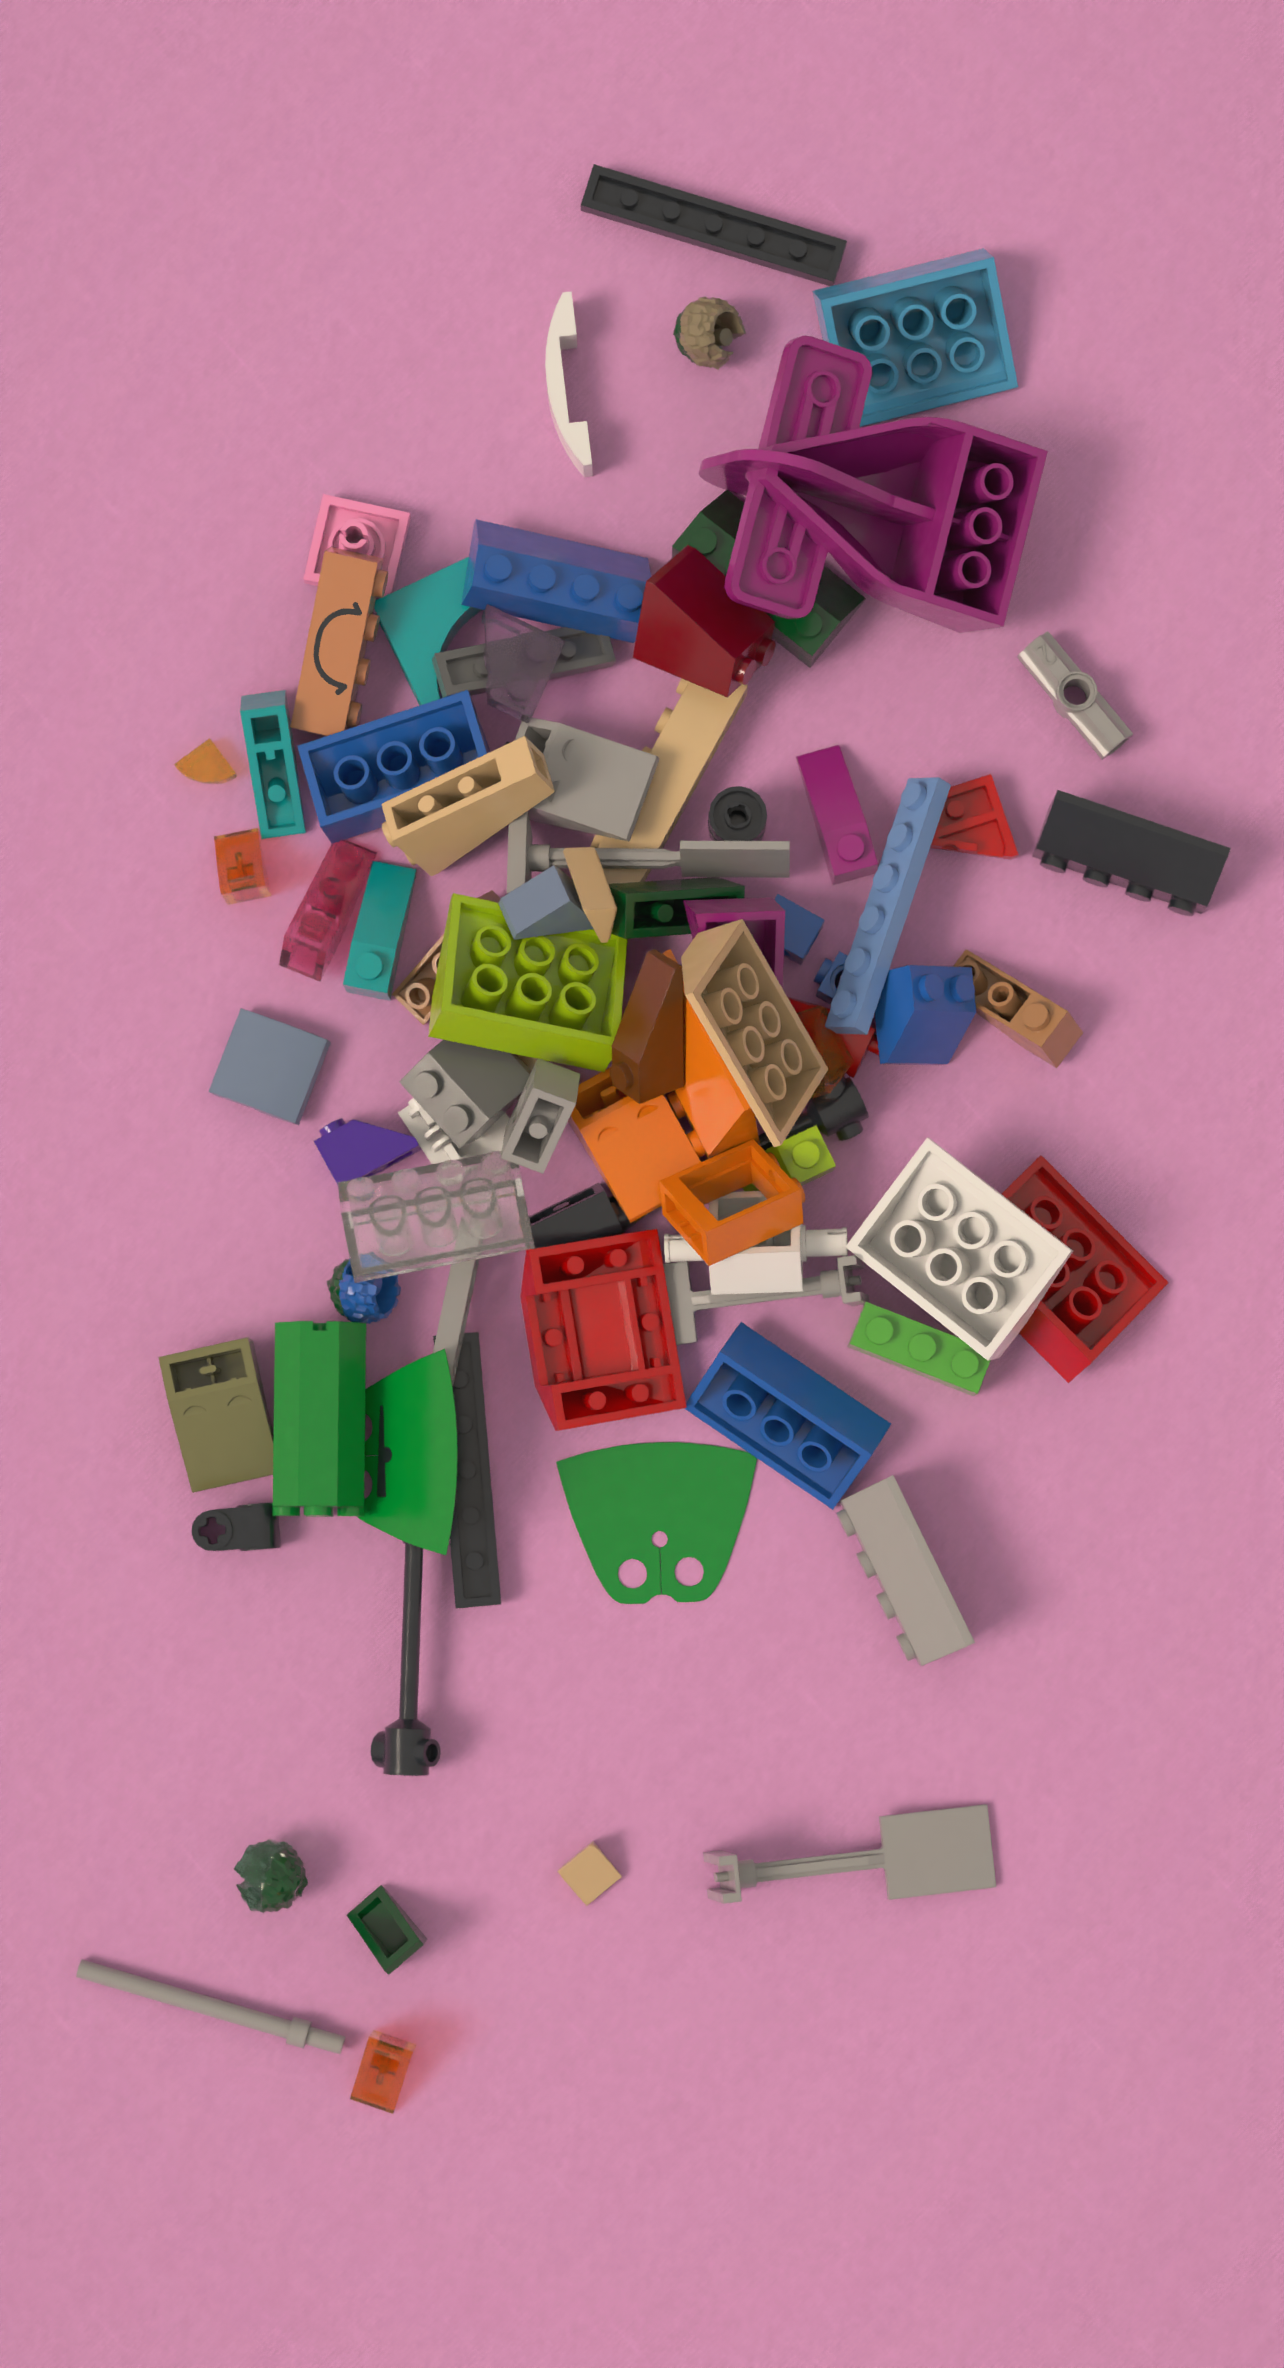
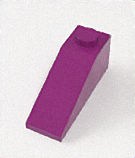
M836 745L796 756L832 885L875 874L878 861L840 746Z

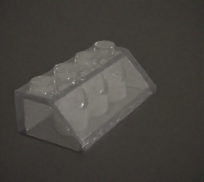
M493 1151L487 1154L338 1182L341 1215L354 1282L358 1283L535 1248L520 1165L501 1159L502 1151Z

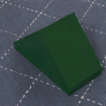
M382 1885L347 1914L353 1926L388 1975L427 1941L426 1936Z

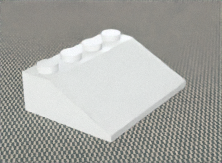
M926 1138L845 1246L988 1361L999 1359L1027 1323L1073 1252L1062 1241L930 1138Z

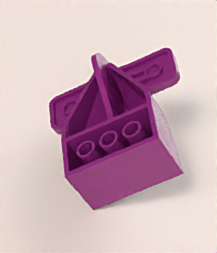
M804 335L791 339L785 345L759 448L735 450L702 460L699 476L703 480L719 488L746 496L725 578L726 594L732 601L786 619L804 617L811 612L814 606L819 582L829 552L860 589L887 605L958 633L1004 627L1048 451L946 418L915 417L859 428L872 376V367L867 357L859 352L812 336Z

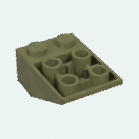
M246 1337L158 1357L166 1396L192 1493L273 1475L274 1435L253 1340Z

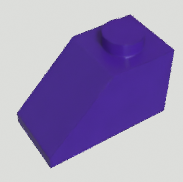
M340 1118L329 1123L319 1130L322 1137L314 1140L342 1192L351 1189L422 1150L413 1136L354 1119L345 1123L344 1119Z

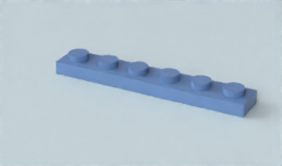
M939 777L908 778L906 787L902 792L901 802L892 828L887 836V843L878 870L874 875L872 888L864 911L860 916L859 926L850 953L845 960V967L836 994L831 1002V1009L825 1027L835 1033L868 1034L951 787L949 783Z

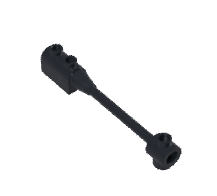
M841 1070L826 1074L808 1101L806 1113L799 1116L786 1139L815 1125L827 1137L836 1133L839 1141L848 1140L860 1134L864 1130L860 1121L868 1118L869 1115L850 1077L845 1078ZM765 1132L759 1135V1145L764 1151L773 1146ZM597 1183L518 1221L530 1248L535 1249L625 1234V1231L648 1214L630 1223L615 1197L608 1198L601 1184Z
M380 1405L377 1497H386L385 1463L391 1460L392 1452L384 1444L383 1405ZM403 1541V1544H405L399 1719L386 1726L385 1731H380L375 1735L371 1744V1758L377 1767L383 1768V1774L425 1776L429 1775V1767H433L438 1763L441 1749L437 1740L430 1739L431 1728L417 1719L423 1548Z

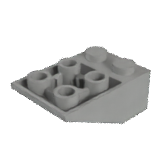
M524 716L515 740L526 736L544 754L555 791L528 810L529 820L630 842L660 758L562 723Z

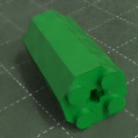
M313 1321L275 1322L272 1516H300V1508H304V1516L333 1517V1508H337V1516H365L366 1323L326 1321V1323H313Z

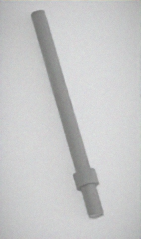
M83 1959L77 1970V1978L286 2038V2044L303 2049L305 2045L341 2054L346 2036L311 2027L312 2022L293 2017L291 2021Z

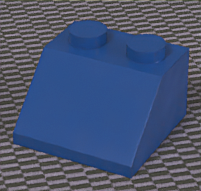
M907 965L889 970L875 1010L880 1064H949L976 1014L972 968Z

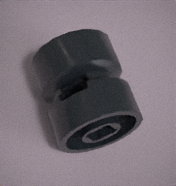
M742 786L729 787L718 793L711 802L708 814V830L711 840L762 841L766 828L767 811L760 795L752 789Z

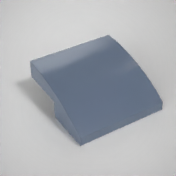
M241 1008L208 1092L299 1126L331 1042L312 1033Z

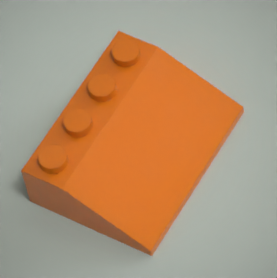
M671 949L662 953L678 963ZM683 982L684 1087L667 1094V1100L677 1119L686 1117L693 1130L687 1133L686 1136L699 1158L704 1155L707 1159L712 1158L752 1139L760 1144L755 1114L686 998Z

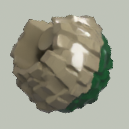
M705 296L689 303L682 313L678 315L673 332L679 351L699 367H713L719 370L729 361V357L733 354V352L722 350L723 346H729L733 339L746 334L741 316H738L739 313L734 306L729 305L726 300L712 297L709 299Z

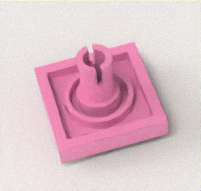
M323 494L303 578L304 583L318 586L324 551L330 547H336L384 558L382 570L388 571V581L384 596L393 593L410 524V513Z

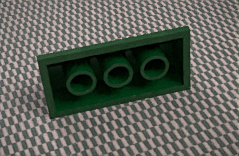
M729 490L724 491L698 513L672 545V558L689 545L696 548L726 576L744 502ZM824 566L814 606L810 613L801 618L786 619L765 612L775 622L772 639L811 668L864 603L866 598Z

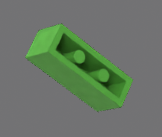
M869 1302L863 1305L847 1346L971 1396L978 1394L991 1361L986 1360L956 1336Z

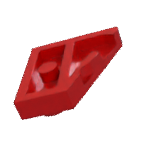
M991 774L950 787L930 848L1009 860L1018 857L1019 854Z

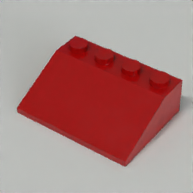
M1040 1155L1001 1194L1073 1250L1037 1308L1019 1332L1069 1383L1105 1350L1169 1282Z

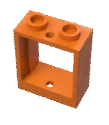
M754 1139L659 1181L662 1215L708 1266L803 1224L802 1203L805 1202V1193L800 1182L794 1177L790 1178L781 1169L776 1157L771 1152L766 1153ZM752 1183L767 1198V1200L720 1221L704 1206Z

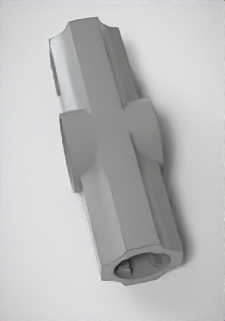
M1048 631L1037 637L1018 654L1017 658L1053 700L1057 713L1072 723L1101 760L1110 756L1132 737L1133 733L1097 691L1094 679L1077 667ZM1072 686L1080 688L1086 695V702L1080 705L1069 703L1064 697V689Z

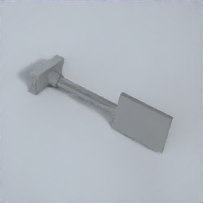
M528 811L509 824L507 894L529 881L532 872H543L553 865L558 868H568L563 854L565 848H551L550 844H532L533 837ZM680 840V851L666 849L594 848L597 851L602 868L664 869L679 866L681 867L682 877L790 878V841Z
M856 1255L838 1257V1269L821 1271L820 1276L803 1278V1292L711 1295V1290L693 1292L688 1261L663 1264L676 1345L698 1342L695 1312L698 1310L814 1295H823L824 1299L841 1296L842 1302L850 1306L864 1305L866 1302L870 1303L869 1295L855 1292L854 1286L862 1285L860 1275L853 1276L852 1270L865 1268V1262Z
M987 1804L879 1816L882 1846L874 1850L754 1863L753 1859L738 1861L737 1854L722 1850L703 1852L704 1862L718 1865L719 1872L714 1873V1881L720 1882V1888L707 1889L708 1899L723 1904L742 1902L741 1889L756 1887L757 1882L883 1868L885 1871L888 1900L996 1887Z

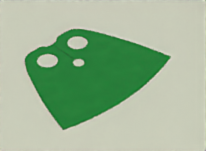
M442 1349L396 1370L366 1389V1414L372 1421V1433L369 1439L365 1441V1471L370 1474L373 1485L370 1495L365 1498V1516L357 1518L406 1543L447 1555L455 1507L458 1447L452 1380L446 1351ZM380 1405H383L384 1447H389L392 1452L391 1460L385 1463L386 1497H377L378 1456H371L378 1455Z
M655 1442L604 1448L556 1462L566 1500L584 1548L602 1586L615 1601L621 1604H644L652 1597L661 1595V1588L662 1595L671 1596L677 1602L703 1601L714 1592L727 1567L745 1514L757 1462L755 1456L736 1449L705 1444ZM658 1531L664 1532L668 1538L667 1544L660 1548L653 1545L651 1540L652 1535ZM687 1557L697 1559L702 1564L704 1570L701 1581L690 1587L679 1583L674 1573L677 1563ZM626 1560H639L646 1567V1580L637 1588H627L622 1585L618 1578V1569Z

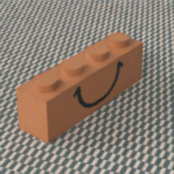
M330 547L324 551L291 728L329 736L358 726L362 711V703L355 702L358 686L366 685L371 660L364 658L367 641H375L380 619L379 615L373 614L376 597L383 598L388 581V571L382 570L384 558L336 547Z

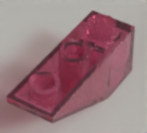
M347 840L331 844L284 934L279 961L280 966L319 982L322 980L339 946L377 852Z

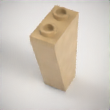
M523 736L382 803L386 822L382 823V830L388 843L393 848L399 847L412 865L418 864L430 876L440 873L555 792L544 754L526 736Z

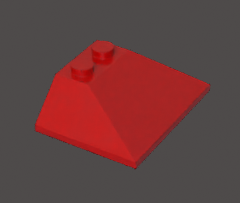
M658 1229L526 1250L520 1295L535 1388L555 1431L687 1408Z

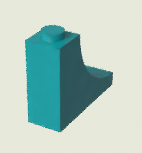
M469 557L375 601L374 613L380 616L379 623L419 706L440 699L439 683L432 662L434 654L447 651L448 646L458 631L472 617L483 611L482 609L461 605Z

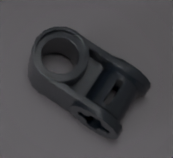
M273 1502L238 1505L237 1508L208 1510L196 1517L192 1524L191 1533L195 1543L208 1551L236 1549L251 1551L281 1548L279 1516H272ZM213 1517L216 1518L218 1525H225L226 1528L225 1534L218 1536V1543L211 1544L209 1537L201 1535V1527L208 1526L209 1518Z

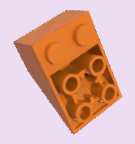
M610 1068L579 1084L576 1105L568 1123L628 1220L632 1223L662 1206L660 1180L694 1166L701 1161L664 1095L639 1104L612 1085Z

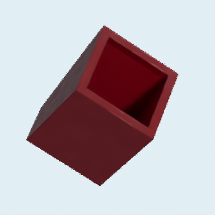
M687 545L646 581L632 658L728 698L739 686L748 684L753 673L759 667L768 665L772 659L776 647L775 641L772 640L775 622L764 611L732 601L725 590L726 576L696 548Z

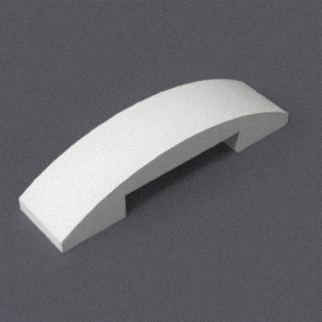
M572 291L563 292L553 313L547 337L545 360L547 395L553 423L567 455L583 477L593 476L587 421L569 423L561 350L577 348V333Z

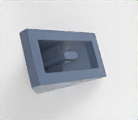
M555 865L506 894L498 903L514 940L593 929L582 908L573 880Z

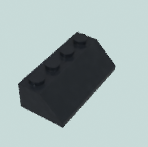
M1057 790L1048 808L1032 857L1041 859L1040 865L1048 870L1065 873L1066 869H1070L1084 874L1082 879L1092 885L1107 888L1109 883L1126 888L1125 894L1131 898L1150 902L1153 897L1168 902L1167 908L1175 913L1193 916L1194 912L1202 914L1208 907L1231 848Z

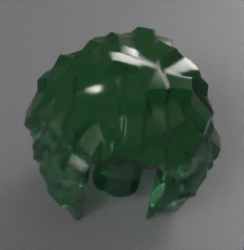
M268 1839L254 1845L250 1844L234 1868L240 1877L245 1879L241 1884L236 1885L241 1893L242 1900L251 1911H260L262 1913L266 1911L277 1912L282 1908H290L293 1901L298 1897H302L303 1890L308 1885L305 1868L303 1867V1861L298 1856L297 1851L285 1841L279 1842Z

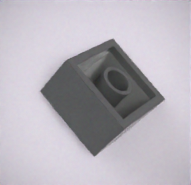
M442 1040L399 1082L461 1149L480 1138L520 1098L531 1070L517 1054Z

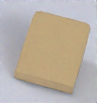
M594 1841L557 1871L586 1906L622 1877Z

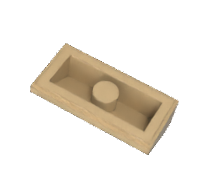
M594 847L565 848L563 854L582 908L601 943L608 942L617 907L597 851Z

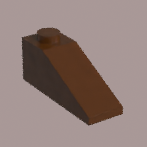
M656 949L646 953L612 1043V1066L610 1068L612 1085L639 1104L684 1087L682 966Z

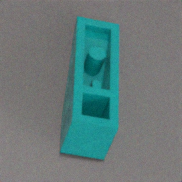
M286 690L241 696L240 714L261 839L306 833Z
M377 861L372 862L343 981V986L347 993L391 1001L417 869Z

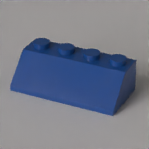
M476 519L473 527L461 605L634 643L636 641L645 584L651 577L649 560L641 556Z
M468 690L297 746L320 827L332 844L382 828V823L386 822L382 803L490 752Z
M740 1322L686 1402L687 1408H684L832 1510L870 1459L891 1426V1423L742 1322Z

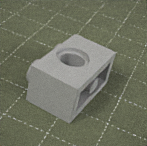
M537 1058L505 1128L501 1159L542 1174L544 1173L576 1105L580 1073Z

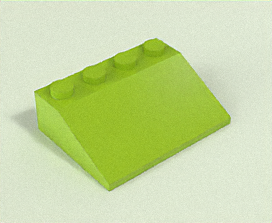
M453 893L450 900L433 990L428 1037L605 1072L612 1060V1043L622 1019L627 939L611 934L608 942L601 943L594 929L514 940L498 902Z

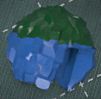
M373 1251L366 1254L357 1253L355 1256L345 1259L333 1269L332 1278L327 1281L330 1299L334 1303L336 1311L351 1322L366 1324L379 1322L381 1319L387 1318L399 1302L397 1296L401 1293V1287L398 1285L399 1272L391 1267L390 1263L378 1257Z

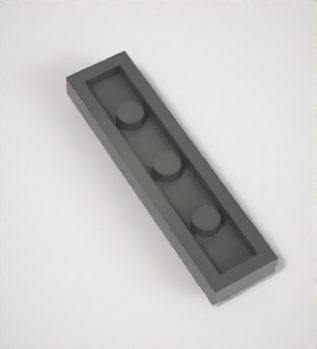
M563 627L435 653L432 662L441 694L444 698L468 690L470 696L613 667L616 658L609 636L594 635L585 631Z

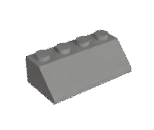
M894 1475L840 1500L839 1502L843 1510L836 1513L847 1537L855 1534L863 1549L856 1556L867 1578L876 1576L883 1590L876 1597L886 1618L889 1620L896 1617L903 1631L896 1638L906 1659L910 1661L916 1658L918 1664L923 1666L975 1643Z

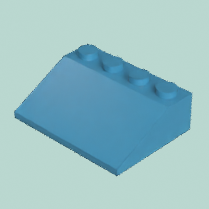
M984 248L812 291L822 339L859 352L870 361L872 376L860 427L1018 387L994 257Z

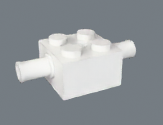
M760 1191L732 1192L709 1202V1212L720 1221L767 1200V1198ZM801 1224L709 1266L711 1295L803 1292V1262H807V1257L848 1256V1249L845 1247L848 1244L847 1227H842V1229L806 1230V1225ZM664 1234L665 1263L704 1261L680 1234Z

